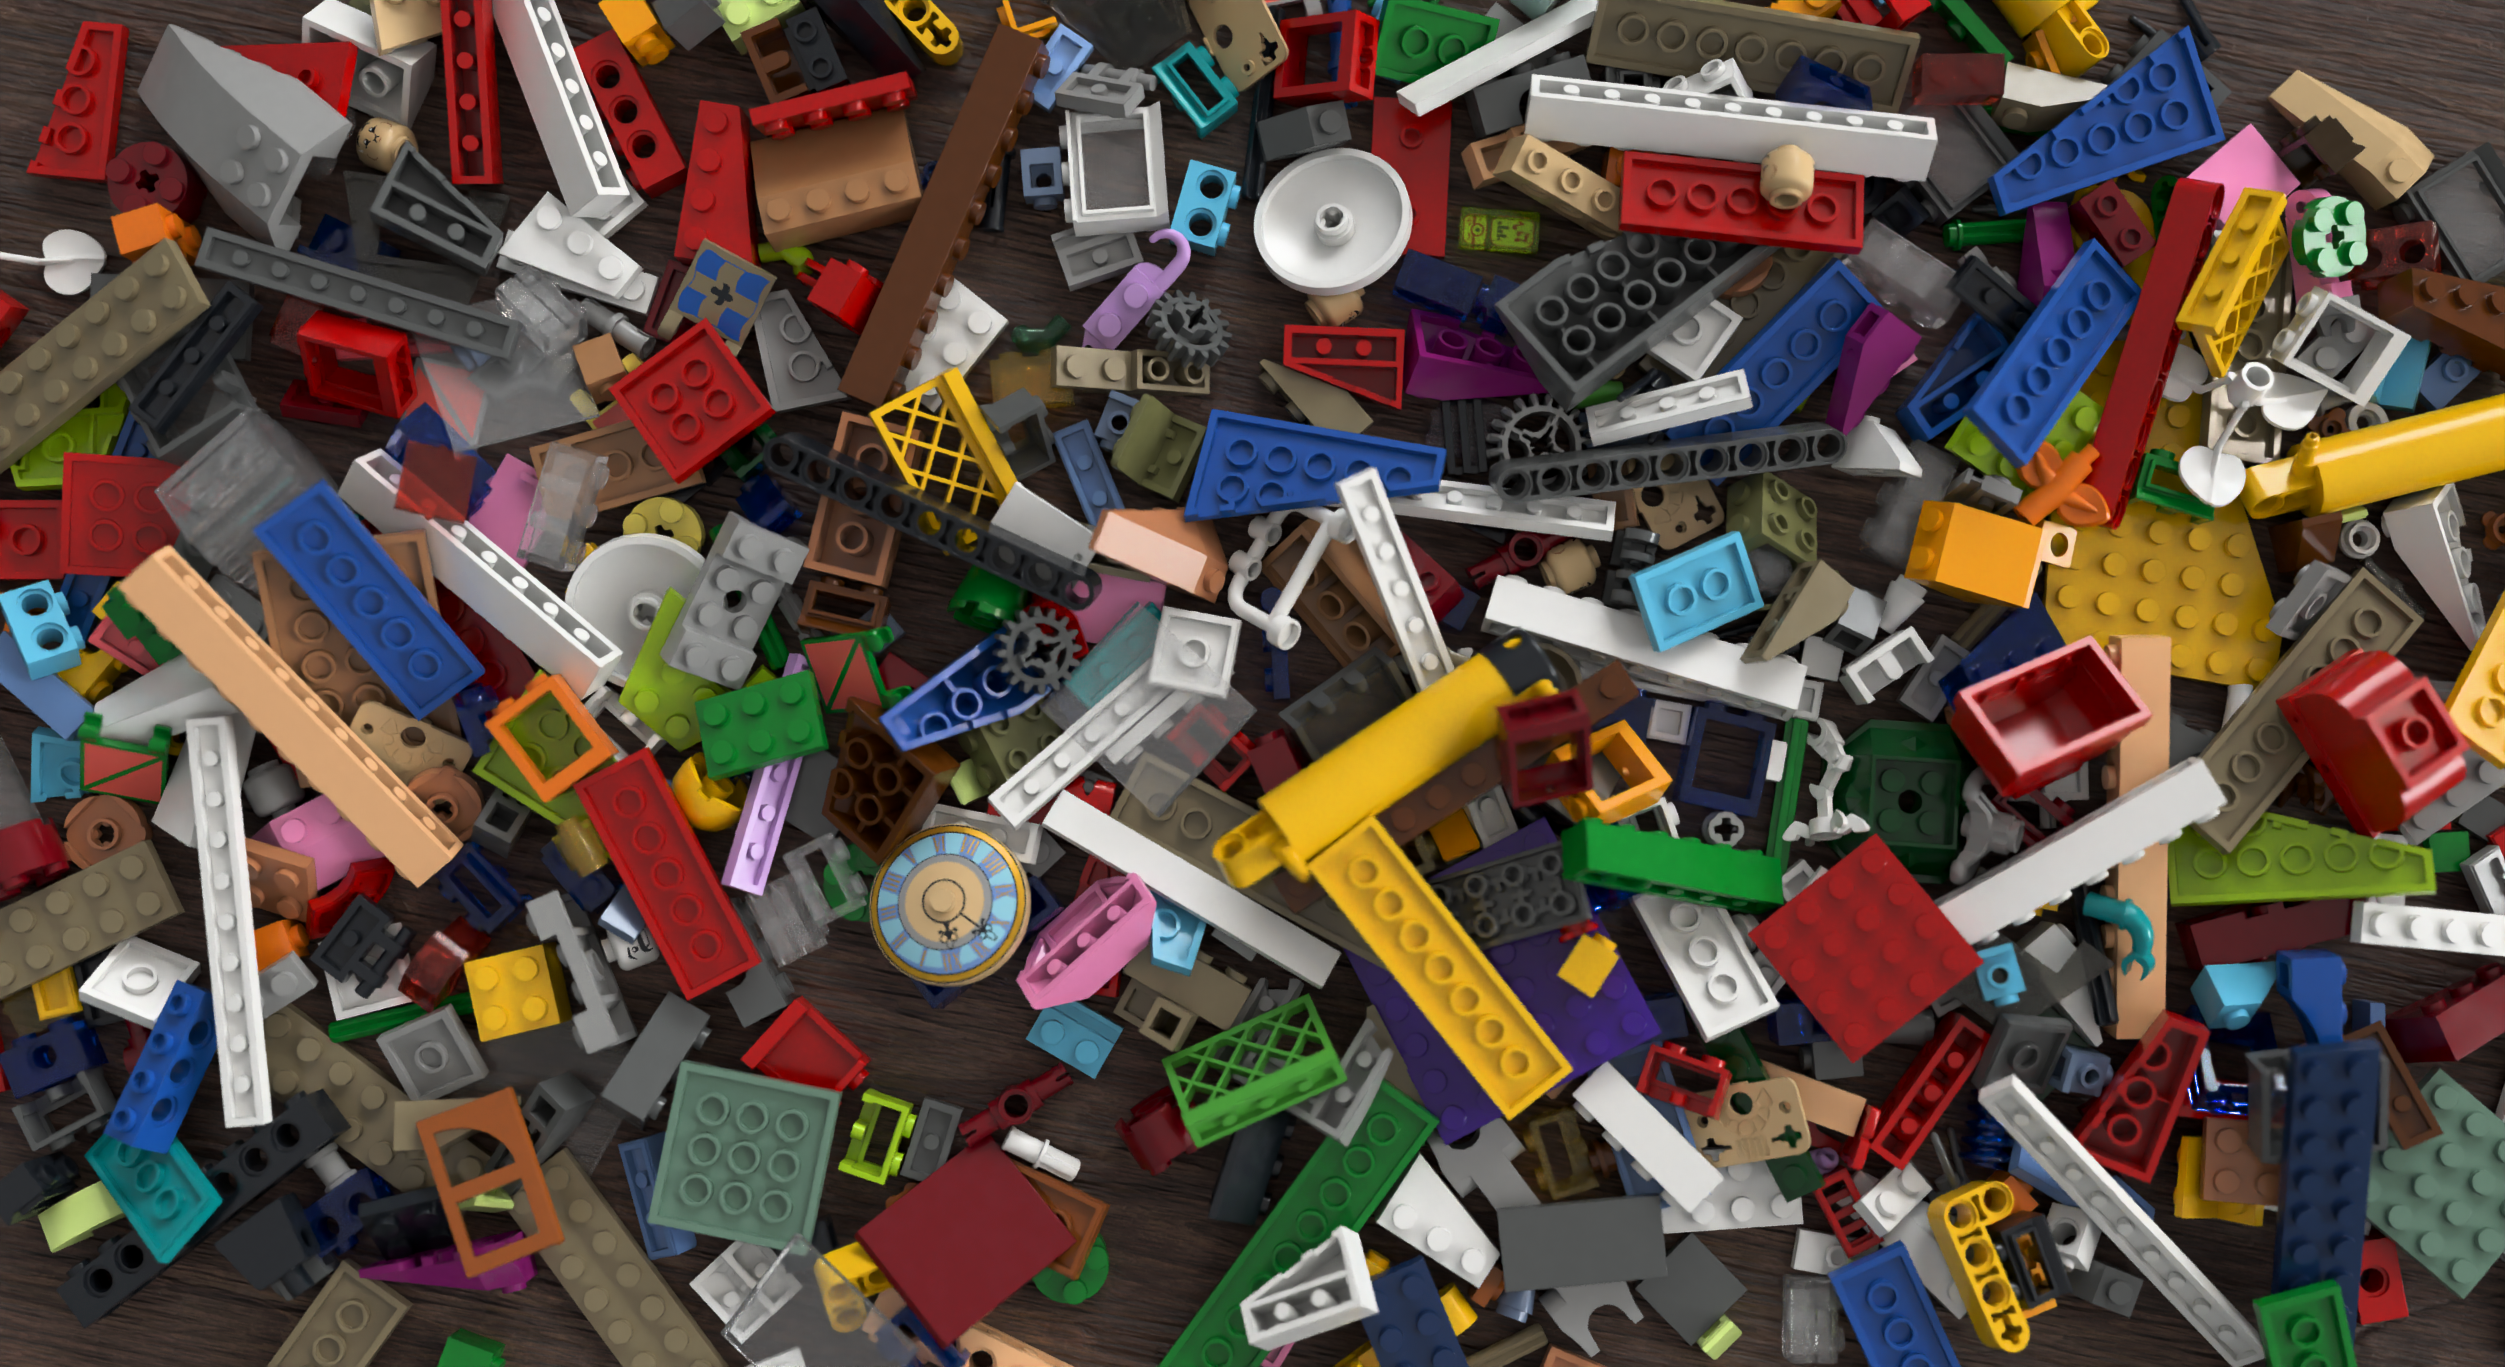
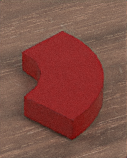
M387 857L353 862L350 864L347 876L336 888L324 896L308 900L306 933L309 939L327 936L358 894L365 893L378 903L391 884L395 872L394 864Z

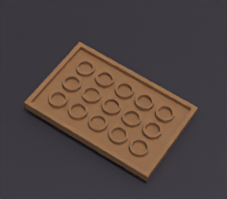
M425 529L373 535L379 545L441 616ZM269 549L253 551L252 559L271 649L348 727L360 705L370 700L377 701L412 716L408 708ZM456 695L424 717L432 721L431 725L463 738ZM364 724L365 728H372L370 724ZM408 727L401 732L402 740L410 746H418L426 739L424 732L417 727ZM450 758L446 759L448 763H452L454 761ZM296 767L300 788L311 787L307 777Z

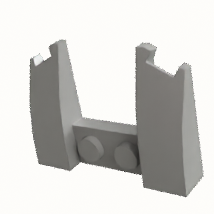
M1260 978L1230 1029L1297 999L1304 987V983L1298 979L1290 978L1288 990L1268 989V980ZM1369 1018L1365 1020L1340 1061L1347 1081L1284 1109L1346 1148L1363 1121L1394 1055L1389 1047L1382 1052L1372 1036L1378 1030L1375 1023ZM1262 1029L1255 1032L1250 1042L1266 1046L1273 1031ZM1228 1045L1217 1050L1213 1059L1228 1063L1236 1048ZM1245 1051L1238 1066L1253 1070L1261 1054ZM1270 1057L1263 1073L1271 1074L1282 1069L1286 1061ZM1215 1069L1217 1072H1219V1073H1221V1074H1223V1072H1224V1071ZM1235 1074L1231 1077L1232 1081L1241 1086H1244L1249 1079Z

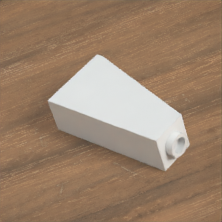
M183 653L96 703L93 713L103 715L100 737L147 746L149 740L153 738L155 725L172 728V736L186 731L185 720L229 716L239 712V709L233 703L226 701L219 694L217 686L204 673L195 670L188 663L187 656Z
M239 710V712L229 716H233L241 795L256 730L251 727L247 717ZM186 737L151 822L185 845L198 849L188 741Z

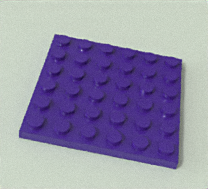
M1543 817L1427 880L1554 843L1558 840L1548 821ZM1587 895L1593 918L1591 922H1597L1599 928L1585 934L1592 938L1598 932L1612 941ZM1559 929L1481 951L1574 1069L1545 1093L1662 1033L1617 948L1614 949L1613 953L1620 958L1594 998H1591L1557 975L1583 936L1580 935L1564 943H1559L1558 937L1562 936ZM1343 948L1371 1003L1377 1009L1408 1068L1407 1072L1426 1109L1440 1119L1436 1128L1445 1145L1503 1116V1112L1394 975Z

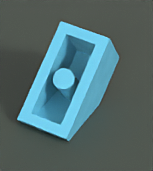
M2276 961L2205 965L2190 990L2208 1029L2227 1028L2235 1030L2246 1026L2276 980Z

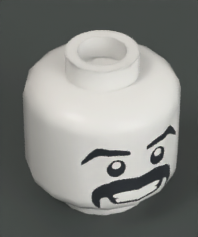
M647 925L633 945L606 930L608 938L601 940L608 962L611 963L617 960L620 968L625 971L653 962L659 957V947Z

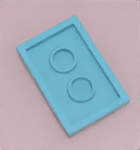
M1739 531L1726 533L1628 576L1653 651L1661 653L1764 607Z

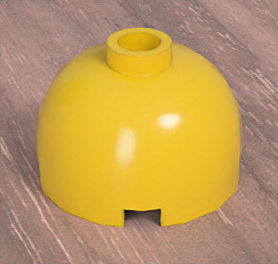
M702 752L695 753L693 757H690L681 765L673 777L670 787L690 826L708 832L728 829L739 822L748 794V789L741 779L738 780L735 786L729 778L717 781L708 778L705 756Z

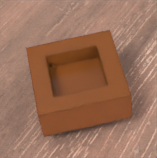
M1495 1262L1480 1288L1471 1284L1467 1290L1471 1300L1485 1308L1490 1299L1496 1301L1504 1290L1502 1265Z

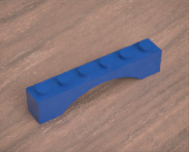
M2325 948L2276 951V990L2289 1004L2298 1019L2307 1045L2343 1042L2342 1025L2347 1021V1009L2342 1001V985L2346 983L2347 971L2342 957Z

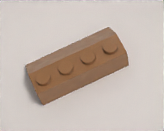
M1311 518L1300 524L1262 561L1261 571L1281 594L1321 523ZM1331 539L1293 605L1294 610L1343 667H1346L1375 646L1390 658H1393L1401 650L1358 543L1355 539L1349 544H1342Z

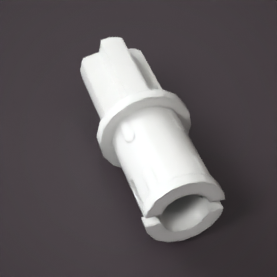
M1015 1126L1010 1128L1001 1146L1002 1150H1006L1032 1163L1033 1169L1036 1170L1039 1166L1067 1181H1072L1076 1177L1081 1165L1079 1159L1049 1145L1050 1140L1045 1139L1043 1142L1017 1129Z

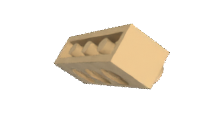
M1530 134L1508 140L1492 175L1605 241L1622 235L1623 231L1618 230L1619 187Z

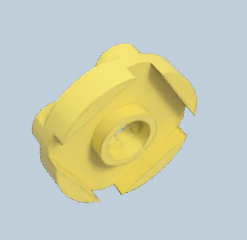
M654 497L638 504L623 521V535L633 533L658 534L657 528L662 525L664 530H672L674 536L671 538L687 544L699 554L701 547L704 546L705 529L699 514L694 508L675 498Z

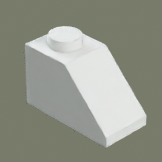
M1865 415L1861 423L1845 436L1847 440L1846 453L1842 459L1831 466L1853 476L1922 478L1923 472L1897 432L1881 425L1880 418Z

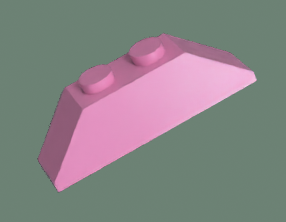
M324 794L268 822L250 838L315 858L317 891L344 879L347 876L350 864L353 862L386 857L382 852L373 849L369 845L365 835L352 822L346 821L339 815L336 806Z
M1130 873L1127 876H1115L1097 880L1038 933L1027 956L1025 968L1020 971L1016 979L1032 1008L1040 1010L1090 998L1149 944L1157 902L1138 874Z

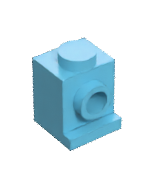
M2012 943L1976 952L1984 961L1982 965L1974 970L1983 1001L1993 999L1995 1007L2020 1001L2018 993L2026 991ZM1996 968H2002L2007 972L2008 977L2003 984H1997L1992 979V972Z

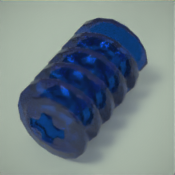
M1971 1089L1970 1093L1979 1098L1980 1089ZM1981 1103L1968 1105L1967 1109L1976 1114L1978 1118L1964 1122V1125L1975 1131V1133L1971 1136L1961 1137V1141L1972 1148L1971 1151L1958 1152V1157L1972 1164L2006 1171L1998 1163L2010 1162L2011 1155L2001 1148L2014 1146L2015 1140L2005 1134L2007 1130Z

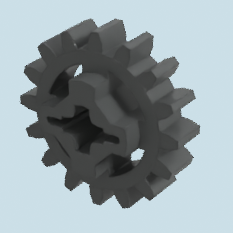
M1176 290L1173 296L1165 292L1160 300H1155L1148 312L1149 316L1145 321V325L1151 328L1147 334L1148 338L1159 341L1155 349L1157 351L1165 349L1169 353L1167 357L1169 361L1174 360L1176 357L1181 359L1182 367L1186 368L1189 362H1193L1194 366L1201 370L1205 363L1210 367L1214 366L1218 359L1221 360L1228 349V342L1232 338V334L1226 331L1229 322L1219 320L1218 316L1222 311L1220 309L1211 310L1208 306L1209 300L1207 298L1202 302L1197 301L1194 292H1190L1188 297H1184L1180 290Z
M1030 606L1029 616L1023 610L1014 611L1016 622L1004 619L1002 624L1007 630L1005 635L995 634L994 636L997 641L1002 642L1001 648L992 651V655L1002 657L1003 662L996 666L997 671H1009L1005 682L1010 685H1015L1019 682V691L1028 693L1033 685L1034 692L1042 695L1045 693L1046 684L1052 690H1059V678L1069 681L1072 679L1071 674L1067 670L1068 667L1080 665L1078 660L1072 658L1073 652L1082 650V645L1074 644L1071 640L1078 634V630L1073 628L1066 629L1069 618L1061 615L1055 619L1056 610L1052 608H1046L1042 614L1040 607ZM1035 624H1046L1054 632L1042 634L1040 628L1036 627ZM1017 636H1018L1019 639H1018L1016 648H1015V650H1013L1015 640H1016V638H1017ZM1035 642L1044 644L1042 645L1043 648L1038 650L1039 658L1031 656V653L1036 650ZM1061 650L1059 660H1058V662H1057V664H1056V660H1057L1059 651ZM1032 666L1039 676L1030 677L1020 669Z

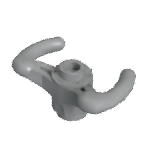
M1980 767L1971 772L1963 788V798L1970 813L1967 812L1964 816L1961 836L1966 837L1967 843L1964 850L1952 862L1950 867V880L1958 885H1963L1970 881L1980 864V860L1990 851L2008 855L2009 851L2017 853L2024 834V821L2017 820L2013 814L1997 811L1981 791L1983 784L1989 785L1991 782Z

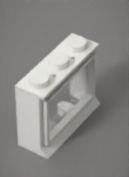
M1160 101L1147 107H1136L1127 118H1112L1109 115L1098 113L1069 112V110H1065L1066 125L1059 126L1061 150L1068 149L1069 162H1061L1063 186H1070L1071 198L1064 199V213L1066 223H1073L1075 236L1170 229Z

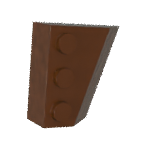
M851 696L848 697L845 711L849 712L845 730L840 731L837 743L841 747L837 766L831 770L821 814L877 865H880L901 842L920 831L961 765L935 742L901 752L878 720L888 709H883L879 705Z

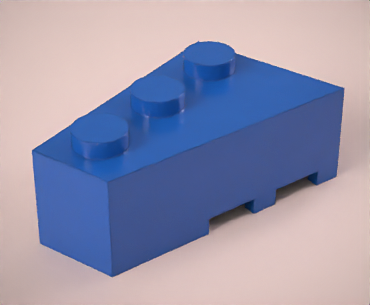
M1976 313L1971 314L1895 412L1896 417L1916 446L1932 439L1965 416L1962 411L2010 346L2001 333Z

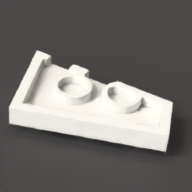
M549 192L543 196L497 252L508 259L519 261L535 269L554 274L616 299H619L643 270L640 265L583 219L571 217L567 206Z

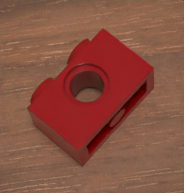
M2372 1229L2369 1232V1236L2364 1235L2361 1274L2368 1269L2369 1279L2365 1284H2360L2356 1322L2361 1325L2409 1317L2396 1245L2379 1230Z

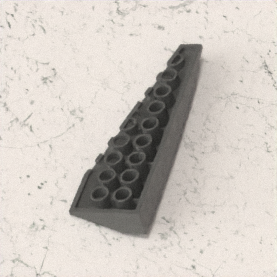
M1623 231L1621 236L1603 243L1601 240L1587 246L1586 250L1572 256L1567 254L1555 259L1495 303L1494 309L1539 382L1559 405L1568 412L1689 321L1781 247Z

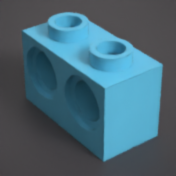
M1190 159L1170 229L1182 233L1188 240L1191 250L1215 256L1218 246L1225 247L1231 224L1225 223L1229 208L1236 209L1242 186L1236 185V172ZM1207 183H1217L1222 187L1223 192L1216 198H1207L1201 193V189ZM1197 220H1205L1211 224L1212 229L1205 236H1196L1190 231L1191 225ZM1169 240L1170 244L1175 245L1173 241Z
M45 580L0 594L2 614L31 681L82 665L79 650L86 648L78 626L69 627L65 616L71 614L62 591L54 593L49 580ZM34 608L46 609L41 615L32 616L27 614L28 611ZM48 642H59L62 644L54 650L41 648Z

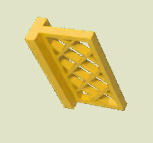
M2244 187L2175 320L2179 330L2193 332L2213 377L2223 378L2291 248L2280 219L2287 204L2284 192Z
M957 367L949 368L935 375L934 378L868 413L905 483L923 491L925 490L927 479L947 484L948 487L944 501L949 503L954 487L973 492L975 494L969 512L976 515L981 495L995 499L1000 508L1015 482H1018ZM934 387L942 400L938 417L917 411L922 394ZM914 399L911 409L901 406ZM894 409L909 413L904 436L889 432L881 416ZM947 411L953 422L945 419ZM916 416L937 422L931 444L910 438ZM943 424L957 428L961 435L957 453L937 447ZM893 439L902 441L900 450ZM908 443L929 449L923 472L907 466L904 457ZM966 446L972 457L964 455ZM935 451L956 458L950 480L929 474ZM962 460L977 465L980 476L976 488L956 482ZM912 474L921 477L919 486ZM985 482L991 492L983 490ZM927 511L926 521L928 525L933 529L940 530V518L937 521L934 513ZM967 528L964 529L963 540L966 544L978 539L974 531ZM943 551L946 556L950 555V553Z

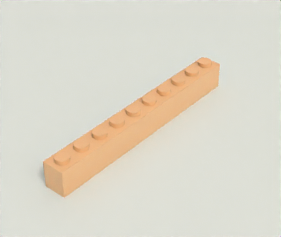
M170 545L151 555L117 586L125 594L127 602L134 609L143 612L156 625L158 633L165 640L173 642L187 656L188 663L198 672L204 673L217 686L219 694L226 701L233 703L247 717L251 727L263 733L277 747L281 757L287 762L293 763L307 777L310 786L316 791L323 793L336 806L339 815L346 821L352 822L365 835L369 845L373 849L382 852L394 864L397 873L402 878L411 881L417 888L420 887L451 861L464 846L443 822Z
M2158 634L2109 635V645L2104 647L2103 651L2153 714L2145 726L2132 731L2122 741L2107 750V765L2103 766L2101 772L2103 788L2107 789L2106 804L2169 769L2171 637ZM2156 842L2144 849L2146 854L2139 860L2128 865H2123L2120 862L2107 869L2109 875L2105 877V885H2102L2100 888L2101 895L2126 901L2128 898L2133 899V903L2141 908L2149 918L2154 932L2151 954L2155 959V967L2141 981L2143 968L2136 960L2133 961L2132 969L2126 976L2121 969L2123 959L2132 951V938L2127 930H2120L2117 924L2107 921L2100 926L2119 1017L2117 1024L2104 1026L2103 1030L2115 1039H2141L2161 1011L2165 1009L2168 843L2160 845L2159 842Z

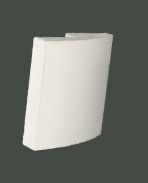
M740 1241L733 1242L689 1283L742 1343L805 1286L793 1272H787L786 1265L778 1261L777 1255L771 1248Z

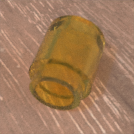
M575 815L555 826L558 835L551 839L570 871L575 870L579 878L588 875L609 862L604 854L607 852V849L589 818L580 821L578 816Z

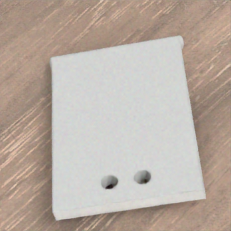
M1015 482L991 523L1086 567L1096 554V552L1088 549L1094 532L1026 489L1019 482ZM1000 546L999 556L1001 559L1009 564L1014 563L1015 554L1012 549L1007 546ZM1036 563L1035 570L1038 577L1046 581L1051 580V569L1046 564ZM1078 580L1072 582V589L1075 587Z

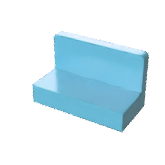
M2410 338L2369 401L2383 409L2414 413L2432 342L2429 340L2420 342Z

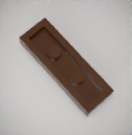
M2381 1020L2343 1036V1041L2374 1039L2381 1046V1052L2389 1059L2388 1127L2401 1151L2444 1134Z

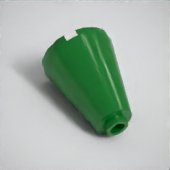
M972 565L949 601L947 612L955 611L953 615L955 620L968 627L989 634L994 629L1003 627L1002 621L1004 619L1016 622L1014 611L1027 607L1029 590Z

